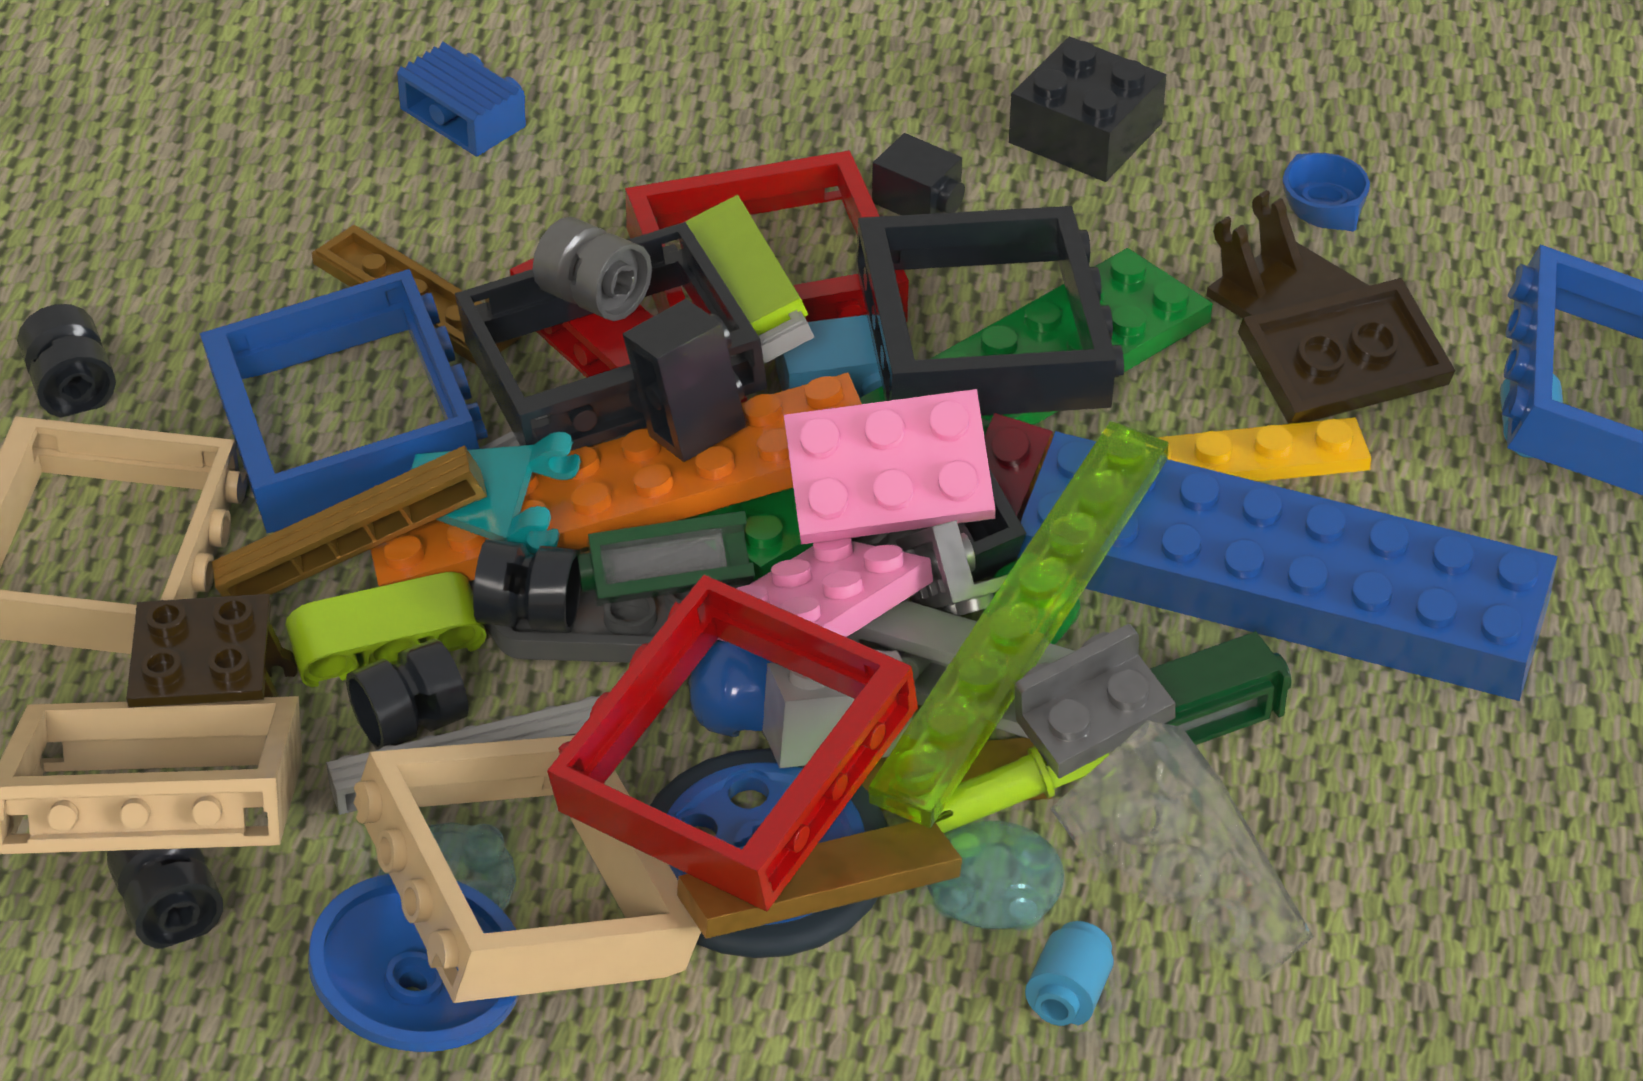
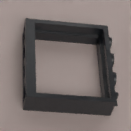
M1072 206L858 218L856 268L885 401L977 389L981 416L994 415V413L1003 415L1112 407L1114 380L1120 375H1124L1123 351L1121 345H1112L1113 322L1109 305L1101 306L1100 272L1098 267L1089 266V234L1086 229L1079 230ZM1058 261L1083 350L924 360L914 359L894 270Z
M686 222L628 239V241L644 247L650 255L652 273L645 297L683 286L696 306L709 315H717L726 325L732 340V346L728 349L732 368L743 386L744 396L768 389L760 338ZM679 239L681 249L678 250L675 244L662 247V244ZM533 269L455 293L465 343L520 446L534 445L551 433L566 432L572 438L571 451L584 446L588 447L628 434L638 429L647 428L630 364L534 395L523 396L496 344L593 314L579 307L578 304L565 301L541 290L535 282ZM485 300V303L474 305L475 302ZM545 415L548 416V417H545V418H542V419L535 420V418H538V417H541V416H545Z

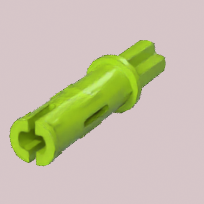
M1033 746L1027 749L1028 755L1014 762L920 800L910 801V806L915 817L918 819L931 817L941 831L946 833L1042 793L1047 798L1055 796V788L1108 767L1111 763L1110 754L1107 753L1058 779L1038 749Z

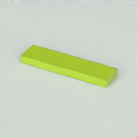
M738 195L685 221L758 336L790 320L788 314L795 310L801 311L804 317L808 315L800 296Z

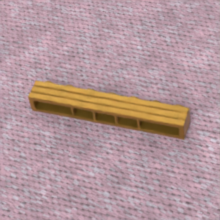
M465 446L448 452L443 456L212 561L215 588L222 597L258 594L271 595L448 513L487 497L481 469Z

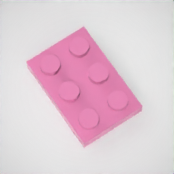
M977 389L784 415L801 545L928 528L957 520L958 524L995 519V503Z
M851 538L813 543L811 548L791 560L775 564L771 568V572L750 585L736 589L848 637L933 582L931 559L929 557L905 553L900 547L895 545L873 546L854 542Z

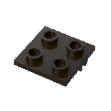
M1268 190L1257 195L1252 201L1253 212L1259 220L1260 255L1254 258L1248 241V233L1244 225L1234 229L1231 234V218L1228 216L1214 226V237L1221 248L1223 276L1207 287L1206 296L1242 319L1243 317L1369 286L1296 242L1283 199L1279 198L1272 203L1270 209V192Z
M270 594L137 602L126 696L128 708L264 700V697H281L278 695L270 679L272 677V667L280 666L284 670L285 677H295L297 664L293 652L282 647L270 623Z

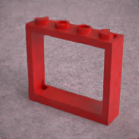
M850 150L625 188L626 224L630 239L683 223L736 195L740 197L750 215L842 200L856 234L858 232V218L880 217ZM835 186L839 188L837 191L825 192V188ZM894 270L905 319L908 322L909 280L904 270ZM858 274L793 285L808 312V315L805 317L807 322L867 315ZM681 286L652 295L658 314L686 299Z
M703 575L681 603H674L667 621L649 643L642 644L636 650L628 670L612 690L603 693L596 700L590 717L572 740L563 743L558 748L560 755L547 770L558 811L767 912L918 709L912 666L707 575ZM718 638L855 699L743 849L737 848L604 784Z

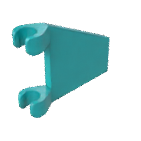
M555 432L547 435L534 445L468 450L481 469L487 497L470 503L436 520L491 540L525 543L529 553L533 554L540 546L557 547L560 537L558 529L547 530L551 521L550 511L541 506L530 507L521 512L532 472L559 480L572 479L577 474L581 463L579 455L567 456L573 444L571 436L566 432ZM451 451L416 454L411 469Z

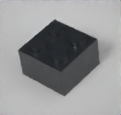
M1069 36L1011 93L1008 143L1107 182L1162 124L1167 74L1144 66L1138 61L1126 59L1098 48L1089 42L1080 41Z

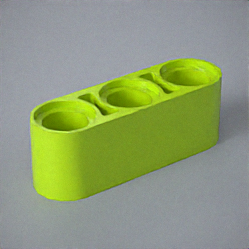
M456 572L438 573L313 601L293 610L285 623L300 678L305 685L312 688L318 687L319 681L340 677L344 681L349 672L383 658L391 664H396L398 653L433 638L441 641L449 652L467 648L471 652L479 649L487 636L484 625L477 623L474 617L473 592L468 577Z

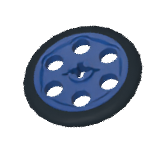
M771 748L734 751L706 759L680 773L656 795L650 806L693 827L709 828L716 834V838L743 849L804 766L779 768ZM862 784L819 843L889 827L878 802ZM749 790L760 792L767 797L762 805L755 808H741L731 802L732 797L736 794ZM669 865L677 880L678 876L687 874ZM878 897L708 939L701 932L696 944L721 954L749 958L794 955L821 947L849 931L870 911Z

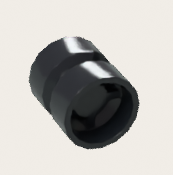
M54 304L39 309L26 319L19 329L17 342L40 405L49 414L60 418L103 407L114 393L116 379L92 317L84 309L72 304Z
M486 539L478 557L474 580L473 609L476 622L516 627L520 620L524 618L527 619L531 629L570 633L577 617L581 594L577 559L580 550L540 546L534 554H530L525 543ZM521 578H526L524 595H519Z
M436 638L398 653L395 665L383 658L353 670L346 676L348 696L357 722L376 750L387 745H400L416 738L418 726L420 725L432 732L468 716V699L461 675L447 648Z
M201 848L107 851V866L118 892L124 899L125 909L134 931L143 944L155 949H163L205 935L217 925L223 913V898L212 873L205 865V857Z

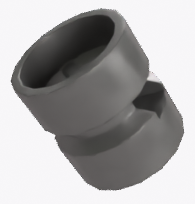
M570 216L556 221L541 237L534 253L533 273L535 282L541 290L565 301L578 304L579 307L605 319L617 321L626 318L634 312L644 299L650 285L652 266L650 255L644 247Z

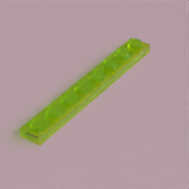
M1110 420L870 783L869 803L931 829L1014 700L1015 683L1022 679L1037 664L1168 460L1169 442Z

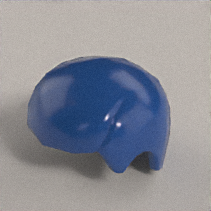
M717 640L694 668L689 680L691 709L701 726H704L708 731L730 737L739 736L741 730L762 731L767 663L773 662L729 642Z

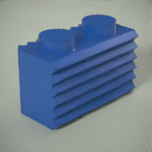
M442 41L439 48L434 46L431 53L426 51L422 58L417 56L414 63L409 61L406 68L401 66L397 72L400 109L476 157L526 127L525 95L519 83L511 77L502 78L484 67L481 60L472 53L463 54Z

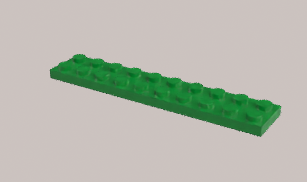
M1129 248L1094 266L1098 267L1101 277L1100 304L1101 306L1109 305L1113 322L1112 345H1121L1123 351L1124 372L1211 322L1212 302ZM1065 284L1058 286L930 359L1083 350ZM882 386L861 397V403L884 402L885 397ZM1058 411L1003 414V416L1035 425ZM993 415L981 416L984 436ZM794 488L686 518L692 519L745 511L747 524L744 529L748 560L749 563L753 562L754 582L771 572V568L775 564L791 560L813 546V543L801 545ZM715 540L704 542L716 551Z

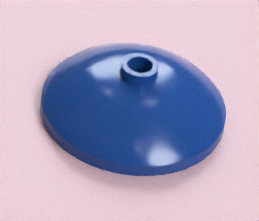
M389 874L366 879L341 892L325 907L314 925L308 953V970L314 990L321 1003L338 1022L350 1031L373 1043L413 1052H434L458 1048L492 1032L510 1014L519 998V995L453 1003L437 969L430 968L427 949L414 923L408 922L404 916L401 897ZM457 881L483 933L516 930L504 911L491 899L476 889ZM416 987L421 991H411L405 988Z

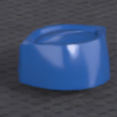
M1330 153L1297 154L1289 163L1283 175V189L1291 210L1300 219L1320 228L1352 232L1356 230L1358 218L1370 187L1367 173L1360 165L1340 155Z

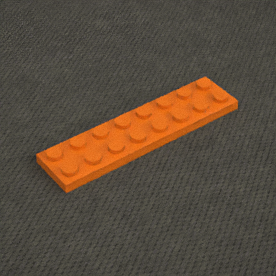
M847 372L833 377H819L802 386L774 394H760L750 398L748 401L741 403L747 427L685 462L649 436L648 429H638L628 433L625 437L590 447L584 446L570 451L567 455L577 454L581 459L579 470L572 479L559 480L532 472L521 512L536 506L547 508L551 513V521L547 530L555 528L560 533L557 547L579 550L588 547V534L679 521L793 488L784 415L861 405L862 403ZM435 519L370 549L378 586L445 572L461 573L468 577L469 581L475 580L478 557L483 543L488 538Z

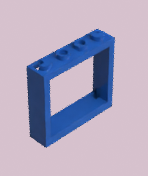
M1540 244L1527 266L1520 264L1516 268L1515 282L1508 292V297L1514 300V309L1506 328V337L1512 339V350L1504 368V378L1510 380V391L1502 409V415L1508 417L1507 448L1643 495V431L1552 400L1555 309L1643 339V280Z
M410 269L200 333L208 363L266 533L286 528L304 518L310 517L376 485L411 470L416 454L453 451L462 446H465L467 450L480 449L478 440L488 438L478 403L474 402L467 405L465 403V400L472 399L461 363L453 366L449 364V362L455 361L456 358L445 325L438 328L433 326L439 324L440 319L432 293L420 295ZM408 330L445 420L275 474L242 379L264 375Z

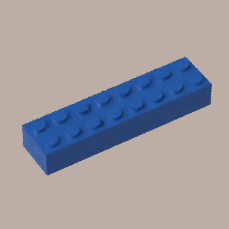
M1055 431L1020 522L1026 532V536L1017 561L1033 559L1039 560L1042 563L1053 564L1061 568L1077 587L1250 632L1256 631L1258 634L1520 701L1550 601L1558 556Z

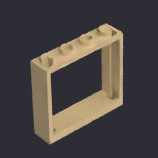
M15 416L0 449V568L42 472L200 489L202 493L160 600L197 598L198 592L207 593L210 591L214 578L211 563L214 561L213 552L215 547H226L231 530V514L229 511L231 504H241L247 488V473L239 471L235 440ZM0 590V639L131 654L137 605Z
M299 696L264 697V700L128 708L127 702L27 705L0 759V854L280 845L302 760ZM47 742H62L63 758H42ZM258 765L257 769L43 776L44 772ZM263 807L264 812H267L268 826H246L245 808ZM24 815H28L29 833L16 834Z
M575 735L373 751L369 753L361 781L357 782L354 786L356 792L354 805L358 811L356 819L359 823L365 825L376 847L378 863L385 873H389L401 897L404 916L408 922L414 923L427 949L430 968L437 969L453 1003L659 979L685 971L701 931L677 896L678 880L669 864L570 817L625 918L483 933L419 807L554 795L547 770L560 755L558 748L563 743L570 742ZM614 770L604 784L629 796Z

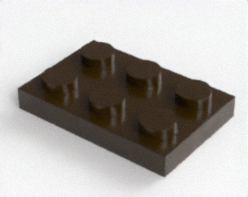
M1402 278L1243 317L1238 330L1239 336L1288 424L1310 422L1450 384L1456 371Z

